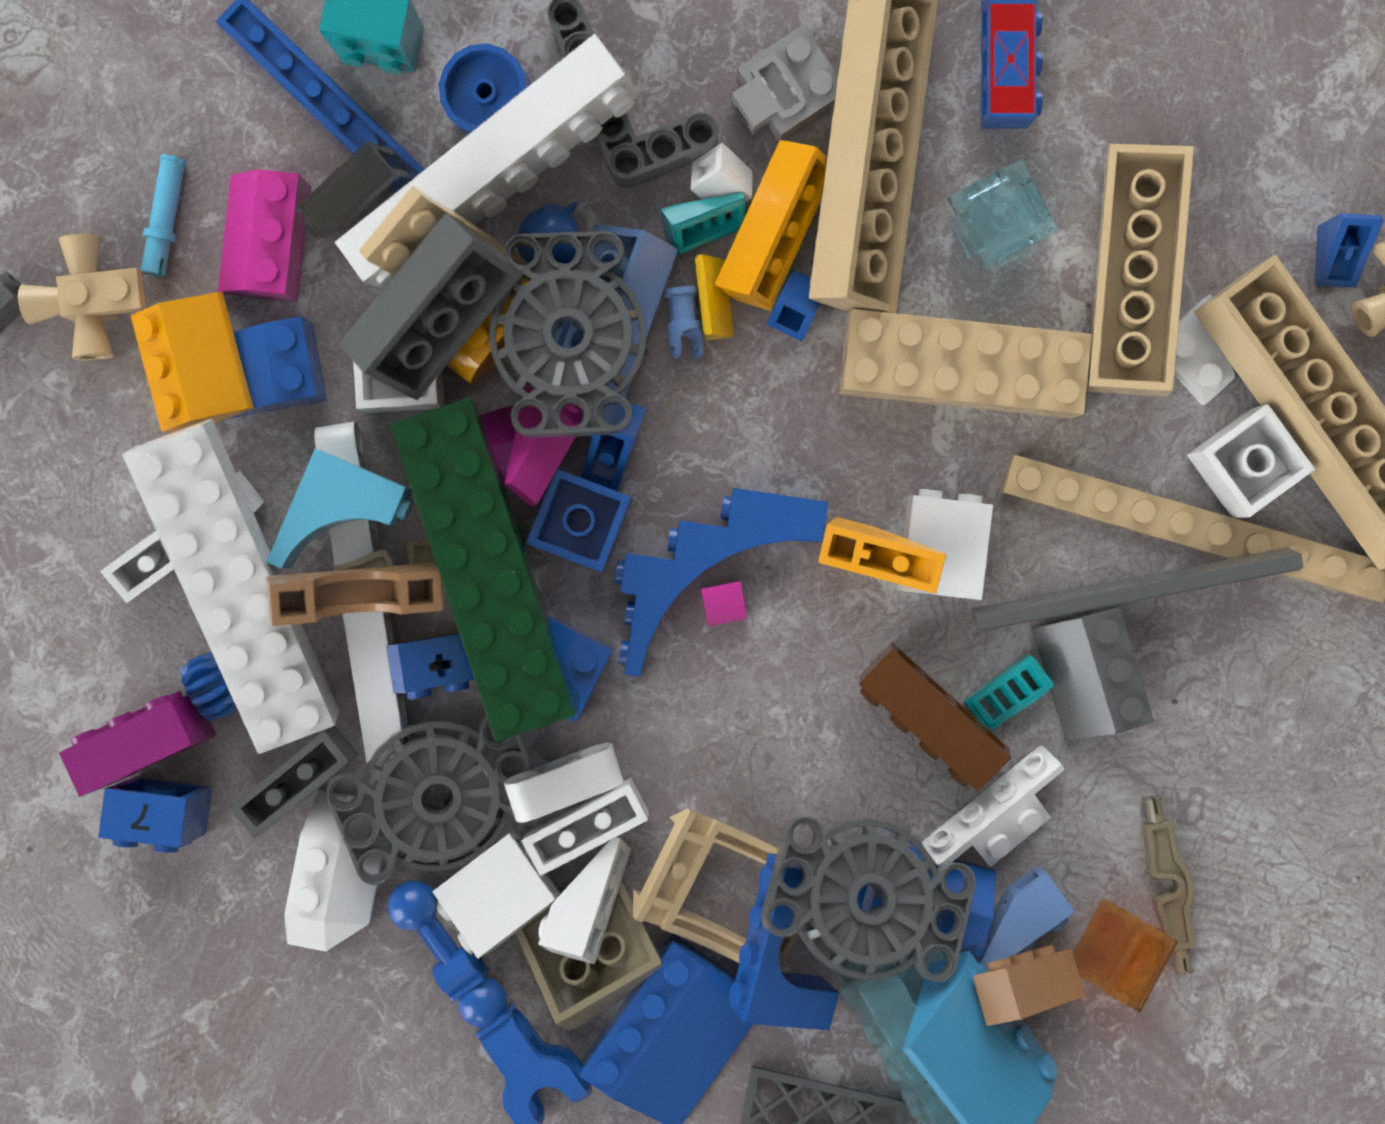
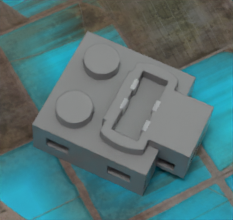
M804 24L737 68L736 78L742 87L732 93L731 103L752 135L769 125L770 130L779 142L780 140L787 139L834 108L838 75Z

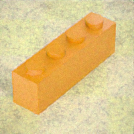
M784 140L779 141L714 286L734 300L771 311L822 198L827 156L817 147Z

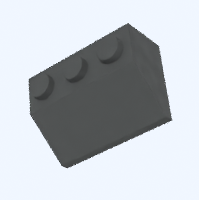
M1120 606L1089 610L1032 627L1045 673L1055 685L1051 689V693L1067 741L1118 734L1155 722Z

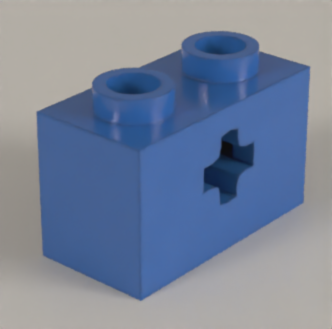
M459 633L386 645L393 693H407L408 700L432 696L431 688L445 686L446 692L469 689V681L475 680ZM439 661L440 668L430 671L429 664Z

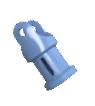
M682 286L664 290L663 294L664 298L668 299L670 323L666 324L670 356L673 359H677L681 355V335L690 340L693 357L696 359L701 358L704 352L702 323L700 320H697L695 296L699 295L698 288L695 286Z

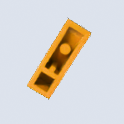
M836 517L826 526L818 563L936 594L947 554L880 528Z

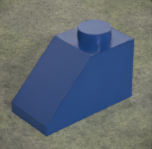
M614 403L606 405L601 412L602 419L609 425L620 424L626 416L622 406ZM630 403L632 408L631 423L626 430L613 435L592 436L581 478L618 492L647 412L646 408Z

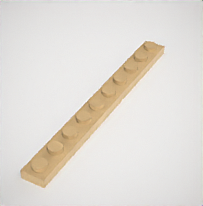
M1015 454L1011 455L1000 492L1002 494L1226 559L1288 547L1302 554L1304 568L1282 573L1281 575L1370 601L1384 602L1385 569L1378 570L1369 557Z

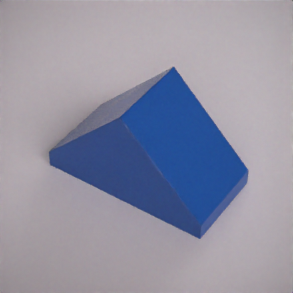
M1341 213L1318 225L1315 283L1317 286L1356 288L1384 221L1382 215Z

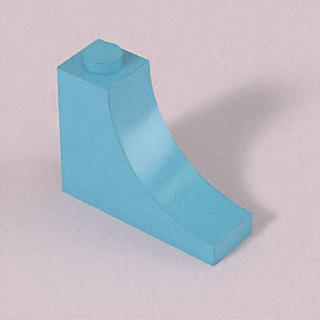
M314 449L267 559V563L281 569L293 568L301 552L313 539L324 531L345 522L374 520L387 525L398 526L400 520L406 521L414 504V499L410 498L412 489L332 454Z

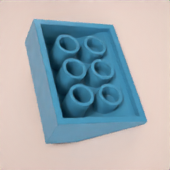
M970 951L960 953L957 968L949 980L934 982L924 979L902 1050L960 1124H1034L1052 1098L1055 1078L1057 1077L1055 1061L1051 1055L1046 1054L1034 1038L1030 1027L1024 1024L1021 1019L991 1026L986 1025L973 975L987 972V970L976 961ZM945 959L929 964L928 970L930 973L937 974L941 972L945 965Z

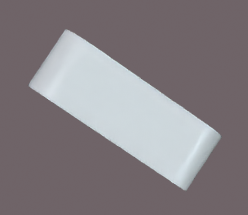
M601 743L514 775L504 781V786L516 822H526L620 786L624 781L612 743Z

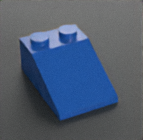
M300 316L261 323L233 332L254 409L230 418L327 401L313 323Z
M547 614L579 710L575 716L567 719L576 723L615 648Z

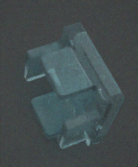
M1022 159L950 195L948 198L956 215L955 220L952 222V227L968 258L976 255L983 270L993 265L997 267L1025 253L1040 241L1059 231Z

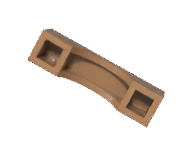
M433 563L265 576L268 618L272 626L315 623L326 617L356 612H391L402 615L443 611L441 577L438 568Z

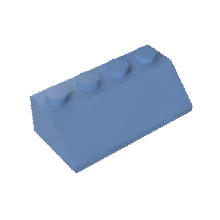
M594 224L592 232H612L623 243V262L612 273L620 277L634 293L643 311L647 338L678 249L645 230ZM607 242L598 244L593 251L596 259L605 263L611 262L617 256V250L614 245ZM603 278V279H602V280H604V281L607 282V283L611 282V281H609V280L606 279V278ZM618 289L616 292L623 299L627 310H633L628 298ZM636 320L631 322V342L639 346L640 332ZM564 321V327L556 331L553 340L564 348L575 347L581 343L584 338L583 334L577 328L572 327L571 321ZM628 356L626 364L620 372L623 379L632 369L636 356ZM613 382L607 386L611 390L617 387ZM630 384L619 395L625 398Z

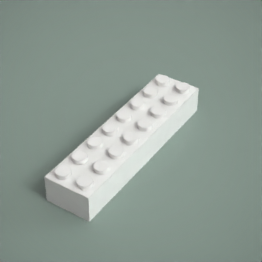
M593 34L339 238L335 244L364 283L384 289L393 278V275L368 262L359 252V249L412 186L417 187L476 225L486 216L491 218L500 213L507 205L506 200L516 192L523 193L533 187L538 181L537 176L549 166L555 168L562 164L570 156L569 150L579 142L586 143L595 138L602 130L601 125L612 116L620 117L628 112L634 105L633 100L639 94L597 35Z
M212 418L135 446L124 452L122 456L257 753H264L335 726L340 710L302 624L272 626L268 618L265 576H278L280 573L277 566L267 563L270 550Z

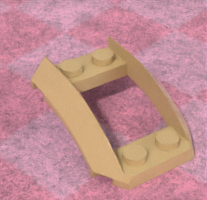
M687 808L669 817L675 825L642 891L639 892L633 889V917L639 922L643 923V921L657 925L662 930L691 940L739 963L740 949L745 944L746 938L681 907L714 842L764 865L766 864L768 853L777 854L778 848L737 828ZM798 931L792 936L783 938L779 950V964L786 962L799 936Z

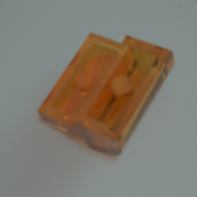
M1102 897L1072 953L1080 977L1098 986L1104 993L1140 1013L1179 941L1142 917L1136 916Z

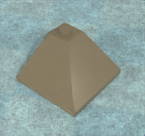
M621 880L595 964L556 954L538 945L540 940V923L543 917L548 915L550 907L516 932L555 1024L570 1032L606 1012L664 965L644 923L635 920L633 917V901L623 880ZM571 882L563 886L562 888L558 889L559 892L562 893L571 884Z

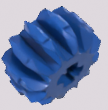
M212 652L198 655L181 667V682L185 686V693L190 697L192 705H195L200 715L212 722L235 712V709H237L236 704Z

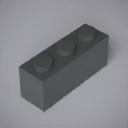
M336 726L330 727L305 745L229 808L250 834L257 838L359 756V754Z

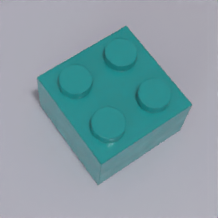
M325 0L319 31L341 62L355 67H362L364 63L379 65L378 68L380 70L396 75L402 74L403 70L415 73L424 26L411 0Z

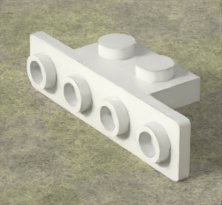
M1044 746L1037 747L922 842L923 846L938 867L942 864L953 862L971 846L975 848L989 867H992L1051 818L1035 794L1063 772L1064 767Z

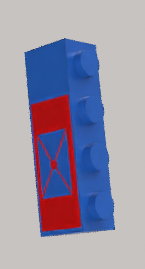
M981 0V129H1028L1036 116L1041 114L1043 96L1042 91H1036V76H1040L1043 64L1042 52L1037 51V37L1042 32L1043 15L1041 11H1037V0Z

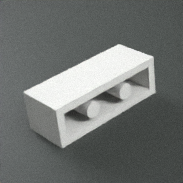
M629 778L620 786L596 795L527 831L521 841L537 872L542 876L644 823L649 818V810L632 778Z

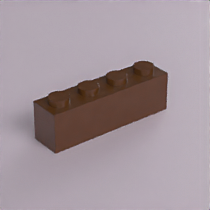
M893 642L860 675L859 685L862 687L860 692L863 697L873 706L878 707L881 704L892 714L889 717L890 720L903 733L907 734L911 731L921 740L919 746L933 760H937L940 757L950 766L948 772L960 785L966 787L969 784L978 792L1011 759L1009 747Z

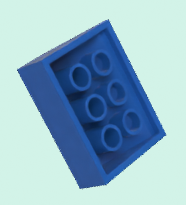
M672 933L658 952L664 965L628 994L583 1057L579 1076L611 1099L663 1124H683L753 1024H745L729 1007V991L732 984L735 983L736 977L684 939Z

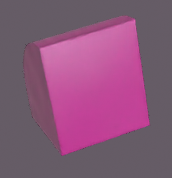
M741 581L701 588L708 627L747 619Z

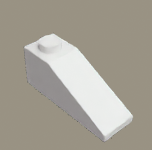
M617 837L611 839L551 904L548 915H545L540 923V940L538 945L550 952L595 964L632 849L622 839Z

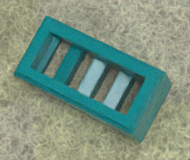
M742 192L676 204L660 210L664 235L668 243L678 249L676 255L738 231L747 214L745 196ZM731 210L732 217L726 218L725 212ZM715 217V221H711L710 218Z
M1025 653L963 700V702L973 715L992 731L1054 688L1055 685L1034 657ZM1025 669L1036 682L1033 687H1030L1020 674ZM1011 679L1023 692L1018 698L1006 683ZM999 688L1010 704L1004 707L993 691ZM985 697L997 711V714L993 717L989 715L979 702Z

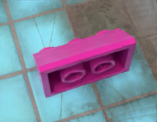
M257 169L231 175L218 292H223V294L298 302L311 185L299 174Z

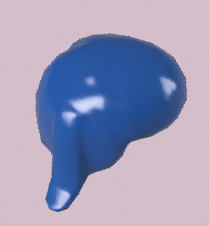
M573 202L568 207L554 204L541 206L523 219L517 235L579 232L576 220L571 215L577 203ZM559 244L554 248L552 255L557 262L567 264L572 261L576 251L569 244ZM527 245L517 246L521 257L528 263L532 262L535 257L533 249Z

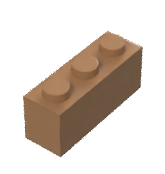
M1054 944L986 963L987 972L973 975L987 1026L1020 1020L1086 997L1072 949L1056 952Z

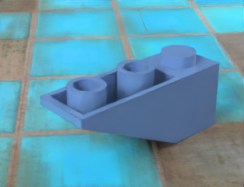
M1039 865L1006 888L993 913V921L983 956L973 955L976 961L984 966L987 971L986 963L1031 951L1035 947L1038 938L1047 932L1054 933L1062 929L1069 922L1068 917L1075 913L1049 874Z

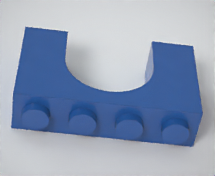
M768 853L766 864L759 875L760 887L757 899L749 914L750 926L746 941L740 949V964L736 980L729 991V1007L745 1024L830 1031L840 992L821 976L781 972L779 950L784 937L769 933L762 924L761 912L777 855ZM796 864L788 865L783 871V882L789 888L797 887L803 879L801 868ZM865 884L857 895V903L860 909H862L868 884ZM785 905L777 906L773 910L771 920L777 929L787 928L792 921L791 910Z

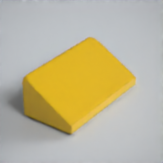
M702 254L697 255V258H695V270L704 339L706 338V341L731 338L734 331L730 297L714 286L725 261L721 258Z

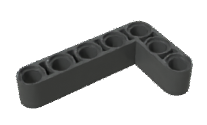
M579 0L551 1L547 11L553 36L564 59L594 33ZM566 13L577 16V19L571 25L565 26L557 22L559 17ZM699 112L636 137L627 113L620 117L612 116L601 125L603 129L610 122L619 123L623 129L618 135L606 136L601 130L595 137L612 179L620 187L629 189L692 164L693 161L717 146L719 129L717 122L711 115ZM701 128L707 130L711 134V138L705 143H696L691 139L690 134L694 130ZM663 143L671 145L675 150L670 157L664 159L657 157L653 153L655 147ZM629 158L637 162L638 167L632 173H621L617 169L618 163L623 159Z

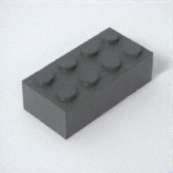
M446 212L345 335L339 345L364 374L418 400L522 273L494 245Z

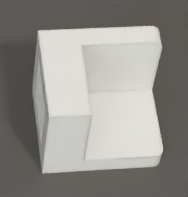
M720 143L692 162L691 190L701 199L742 192L745 196V202L752 199V170L723 143Z

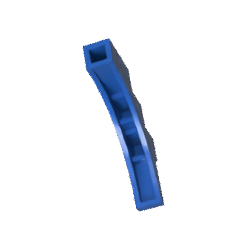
M733 488L732 495H724L720 519L728 520L727 527L680 520L679 529L671 528L667 551L675 552L674 560L626 553L625 561H617L614 583L621 584L620 593L636 595L635 602L628 601L624 625L631 626L629 641L622 640L618 664L626 665L624 674L641 676L649 643L662 616L679 593L703 571L730 555L758 545L783 541L823 542L829 502Z

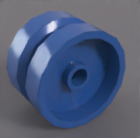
M489 43L469 45L456 52L444 66L439 81L440 102L448 118L468 136L529 87L532 82L518 60L504 48Z

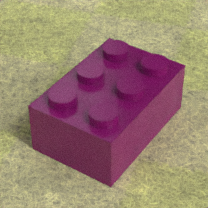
M178 691L169 696L166 694L145 703V708L117 716L107 721L108 725L96 730L91 729L70 739L72 746L58 753L78 796L81 797L117 783L217 736L211 722L199 714L195 705H192L189 696L183 697L182 692Z

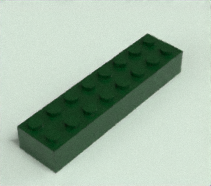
M466 398L391 423L390 426L495 742L575 716L579 710L477 403L471 398Z

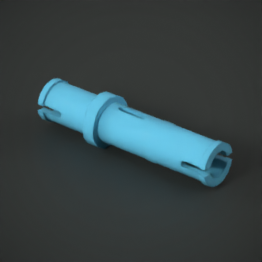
M160 155V166L149 226L144 228L143 231L146 243L140 270H142V274L147 272L148 276L166 278L170 245L175 244L177 236L173 233L184 168L187 161L176 156Z

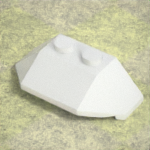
M318 789L300 834L284 916L287 944L326 952L370 924L378 885L367 884L358 876L328 803L327 791L325 789ZM333 791L335 798L341 802H348L355 798V795ZM365 818L353 820L348 827L350 835L359 839L368 836L372 830V824ZM376 854L367 857L363 863L364 870L369 874H379L383 857Z

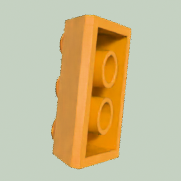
M223 292L162 302L130 315L161 432L179 431L211 418L214 423L254 409Z

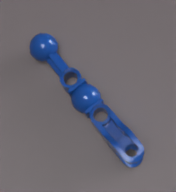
M409 880L398 884L391 891L388 899L387 911L390 919L400 929L416 931L437 959L438 963L432 968L435 981L441 990L449 996L451 1002L458 999V1010L461 1018L470 1026L478 1027L475 1035L480 1039L485 1051L505 1078L502 1102L504 1110L515 1124L543 1123L544 1107L536 1091L544 1087L557 1088L571 1102L582 1101L591 1095L592 1084L579 1076L581 1061L575 1052L562 1045L544 1042L523 1013L515 1007L516 1005L513 1001L507 1004V994L504 986L495 978L486 976L490 969L485 965L483 958H477L474 953L472 955L469 954L463 947L458 948L436 917L438 900L432 892L434 889L427 883L417 880Z

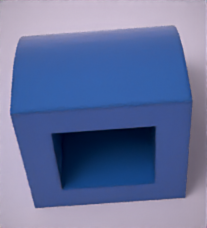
M792 270L766 325L803 341L820 305L819 302L809 299L810 277Z

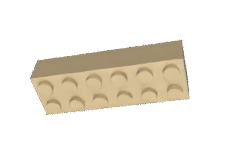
M1109 145L1105 163L1091 326L1092 343L1086 392L1168 397L1173 391L1194 146Z
M851 309L846 318L839 395L1073 419L1083 415L1085 410L1092 334Z

